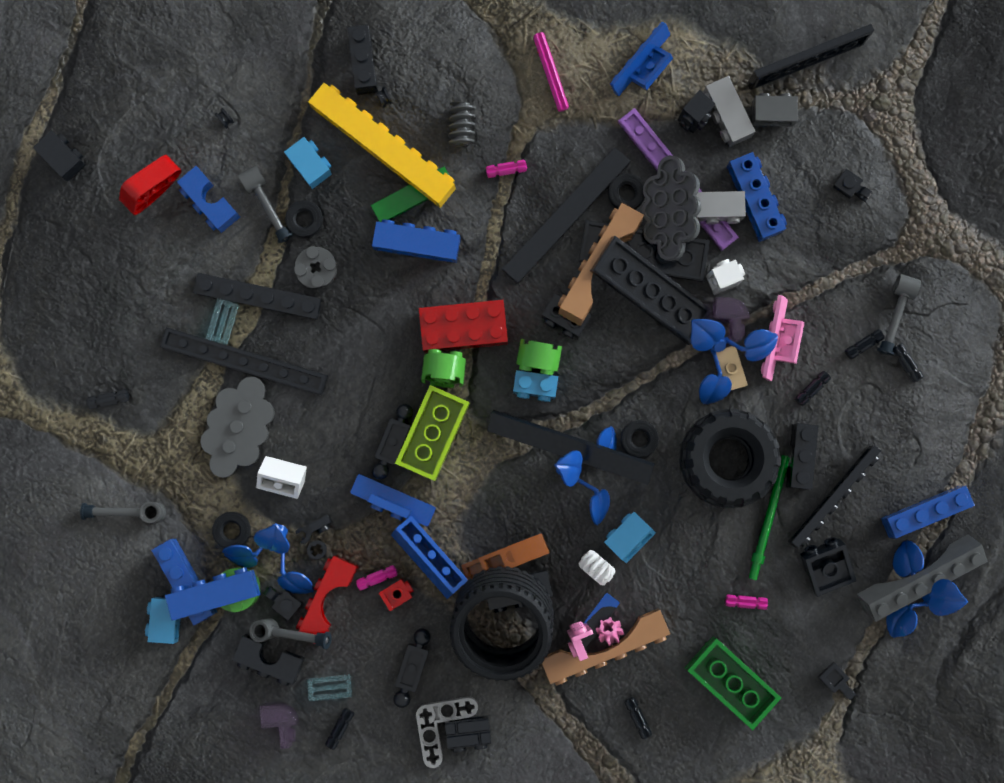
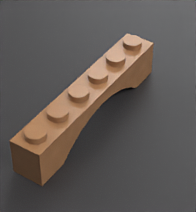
M621 203L619 209L614 208L609 217L611 220L608 226L604 225L599 234L601 237L600 241L593 243L589 250L591 256L588 261L584 259L578 269L581 273L578 278L573 277L568 286L570 289L567 296L563 294L558 302L560 307L559 315L579 326L582 325L593 304L591 294L593 273L590 270L612 236L618 237L623 242L632 240L642 223L644 214Z
M655 609L638 616L633 627L619 640V643L604 650L587 653V659L580 661L578 657H573L572 653L559 649L548 654L544 658L542 665L550 684L560 685L568 681L567 677L575 674V677L586 674V669L595 666V669L607 665V660L615 658V661L627 656V652L631 650L635 652L647 648L646 644L653 641L655 644L663 642L667 639L666 636L670 635L661 610Z

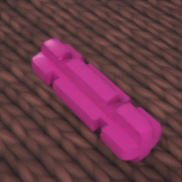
M518 160L517 163L513 161L486 167L488 178L496 177V175L515 174L516 171L519 173L527 171L525 160Z
M392 565L385 568L386 570L382 569L369 574L366 578L357 579L358 589L363 590L368 588L369 585L373 586L387 580V578L390 579L397 576L395 566Z
M726 595L725 604L728 607L737 606L751 609L757 607V609L766 610L768 599Z

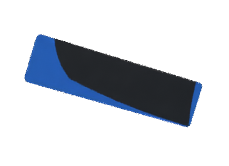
M608 593L603 596L584 622L589 625L594 633L581 639L584 649L587 648L596 636V628H600V621L607 620L620 604L619 601Z

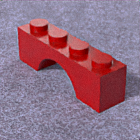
M336 555L332 559H327L323 568L326 573L323 579H318L314 590H317L314 599L310 597L305 609L308 612L305 618H300L296 626L299 632L311 634L329 632L332 624L324 614V600L332 589L350 586L358 565Z

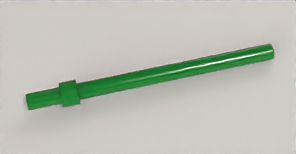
M782 455L781 467H779L778 477L773 486L756 552L753 553L751 558L753 563L749 579L757 581L761 564H764L766 557L764 552L790 460L788 456Z

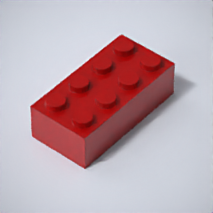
M504 300L419 308L424 353H428L429 349L449 351L508 345Z

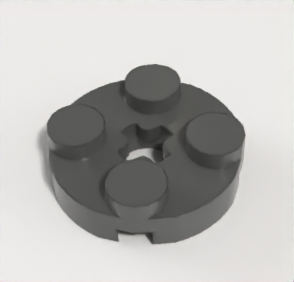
M310 246L298 255L294 271L298 280L304 286L310 289L324 288L334 281L337 275V264L334 256L328 250L322 247ZM320 263L321 271L312 273L311 265Z

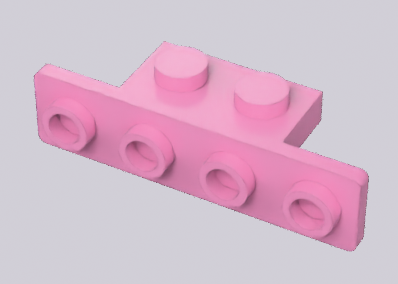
M778 295L777 301L774 302V319L769 325V331L778 334L777 344L761 366L762 377L767 381L773 380L776 361L797 364L803 333V321L784 319L788 300L782 295Z
M581 621L571 624L569 626L570 629L567 630L571 640L567 644L573 657H578L582 661L587 659L588 656L581 639L594 633L587 623L583 624Z

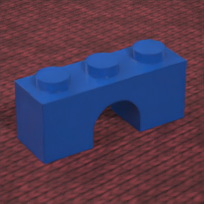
M197 166L177 181L181 186L179 189L181 194L186 199L190 197L195 202L192 205L193 208L200 215L204 213L208 219L205 222L213 231L218 229L222 233L240 218L224 197L216 203L210 204L206 202V193L214 185Z

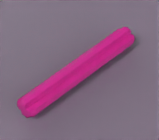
M543 32L537 33L533 39L559 112L565 111L569 105Z

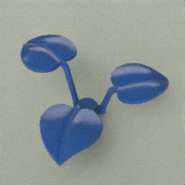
M709 319L691 320L692 330L690 339L693 348L698 351L710 350L718 371L717 376L714 374L707 375L701 382L699 387L700 401L703 404L720 401L729 394L732 388L731 380L727 376H722L716 352L723 351L728 343L740 351H746L745 357L747 360L759 361L773 351L777 344L778 334L765 329L755 330L746 337L744 341L745 347H742L731 341L728 337H724L726 334L725 327L720 322Z
M610 426L600 433L597 444L616 450L617 437L614 428ZM571 451L554 464L556 472L561 475L566 486L571 487L578 482L595 493L590 500V514L593 523L598 526L609 510V493L605 489L599 491L579 478L582 471L583 457L580 451Z
M275 523L266 529L256 532L254 541L260 547L255 552H252L249 547L244 545L229 546L222 551L227 559L244 568L256 566L258 563L256 556L263 549L280 553V573L282 576L278 577V584L284 590L295 594H306L314 591L312 582L304 574L293 571L285 572V553L289 551L290 545L286 538L288 529L283 525Z
M905 540L894 555L893 568L899 576L908 577L923 569L924 557L915 543ZM940 579L932 586L931 593L922 597L923 602L913 603L909 606L906 605L886 617L887 629L893 638L907 636L917 626L918 618L916 612L912 610L913 608L929 606L933 614L946 616L964 607L968 601L952 581Z

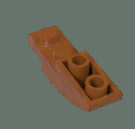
M541 533L463 564L461 567L465 577L472 579L473 575L480 573L484 569L497 568V566L514 568L550 552Z

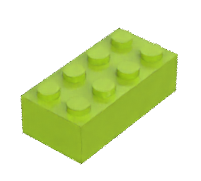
M430 385L395 464L436 481L470 403Z

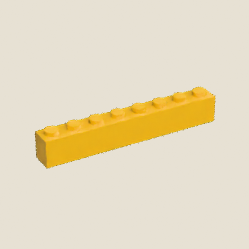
M323 83L308 101L311 108L441 208L456 190L453 183L455 180L447 173L441 174L437 170L438 167L432 161L428 160L426 162L423 160L421 153L415 148L409 149L405 146L406 142L398 135L392 136L389 133V129L383 123L379 122L377 124L372 120L373 116L366 110L361 112L356 108L357 104L349 97L343 98L340 95L341 92L335 86L330 85L329 87Z

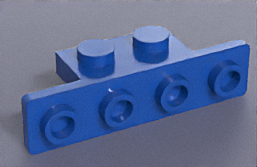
M661 22L652 31L649 38L640 45L638 51L626 62L623 69L615 75L610 85L617 96H620L631 82L647 90L672 61V55L660 48L670 36L666 23Z
M360 474L357 475L350 491L351 494L372 503L371 508L380 512L386 509L392 512L391 517L401 521L403 517L407 519L412 516L417 523L429 526L436 507Z

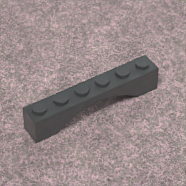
M966 535L949 544L943 555L924 570L897 581L874 584L857 593L863 611L877 622L931 593L932 586L938 580L948 579L953 581L983 565L988 560L982 544L970 535Z

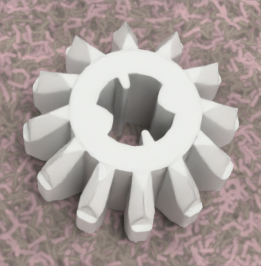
M589 550L584 554L579 562V567L600 585H605L615 574V569L593 550Z

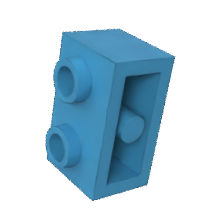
M303 137L284 151V153L311 189H313L332 175L329 169L331 164L324 156L320 158L316 153L319 149L312 140L308 142Z
M516 370L513 393L517 394L518 398L529 399L530 396L538 397L539 401L550 402L551 399L556 397L558 376Z
M635 512L627 514L622 519V524L617 529H613L606 536L607 540L604 542L625 563L656 534Z
M165 597L151 598V602L147 606V614L150 615L149 623L146 624L145 636H148L147 642L177 643L179 640L180 619L171 620Z

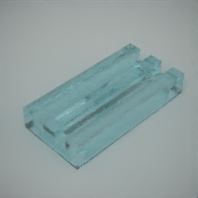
M217 298L205 339L225 345L228 344L239 307L238 304ZM223 304L225 305L222 313L216 337H214L213 332L219 316L221 305ZM232 307L223 339H221L229 308Z
M351 674L307 679L309 701L353 696ZM346 680V684L312 687L314 683ZM347 688V692L313 696V692Z

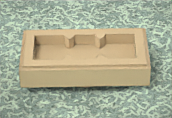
M730 346L721 352H716L722 376H727L731 380V390L748 386L737 348Z

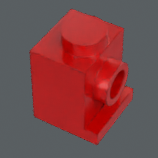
M400 579L379 592V595L389 611H392L413 597L411 593L414 590L408 580L404 582L403 579ZM395 590L401 592L400 598L394 597L393 593Z

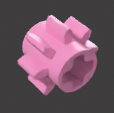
M611 617L604 621L601 620L600 628H596L600 642L606 641L609 646L616 642L619 643L620 635H624L623 629L620 628V621L614 622Z

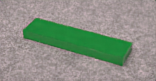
M445 166L438 169L441 174H448ZM408 185L372 204L371 207L379 222H382L383 219L391 220L429 199L413 186Z

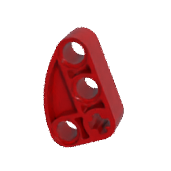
M163 155L122 184L119 201L133 215H138L154 203L175 182L182 170L168 155Z

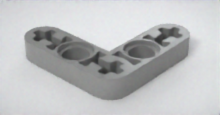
M461 697L426 703L418 708L416 719L423 761L427 767L436 768L443 759L438 723L474 716L478 710V703L473 697ZM466 701L475 706L471 709L470 713L466 709L460 710L461 715H456L457 707L455 703L459 702V707L465 706ZM444 705H451L453 707V714L451 716H444L441 713V708ZM423 709L432 712V715L429 716V724L434 722V726L427 725L423 728L421 727V724L425 725L426 723L425 717L420 716L423 713ZM426 730L435 732L436 738L433 741L428 742L424 739L423 734ZM437 744L438 747L433 749L434 754L439 755V758L436 759L435 763H432L431 759H427L430 756V748L425 749V746Z

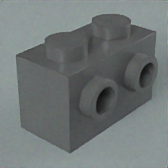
M760 93L752 101L753 126L794 127L798 121V96H792L789 93H783L779 96H771L770 93Z

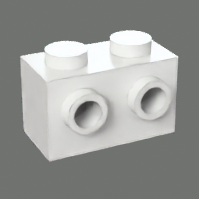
M729 259L717 263V266L713 267L714 269L706 276L713 294L716 295L739 285L744 280L745 272L742 265L737 264L736 260L730 262Z
M265 456L257 474L256 488L298 499L305 482L307 467Z

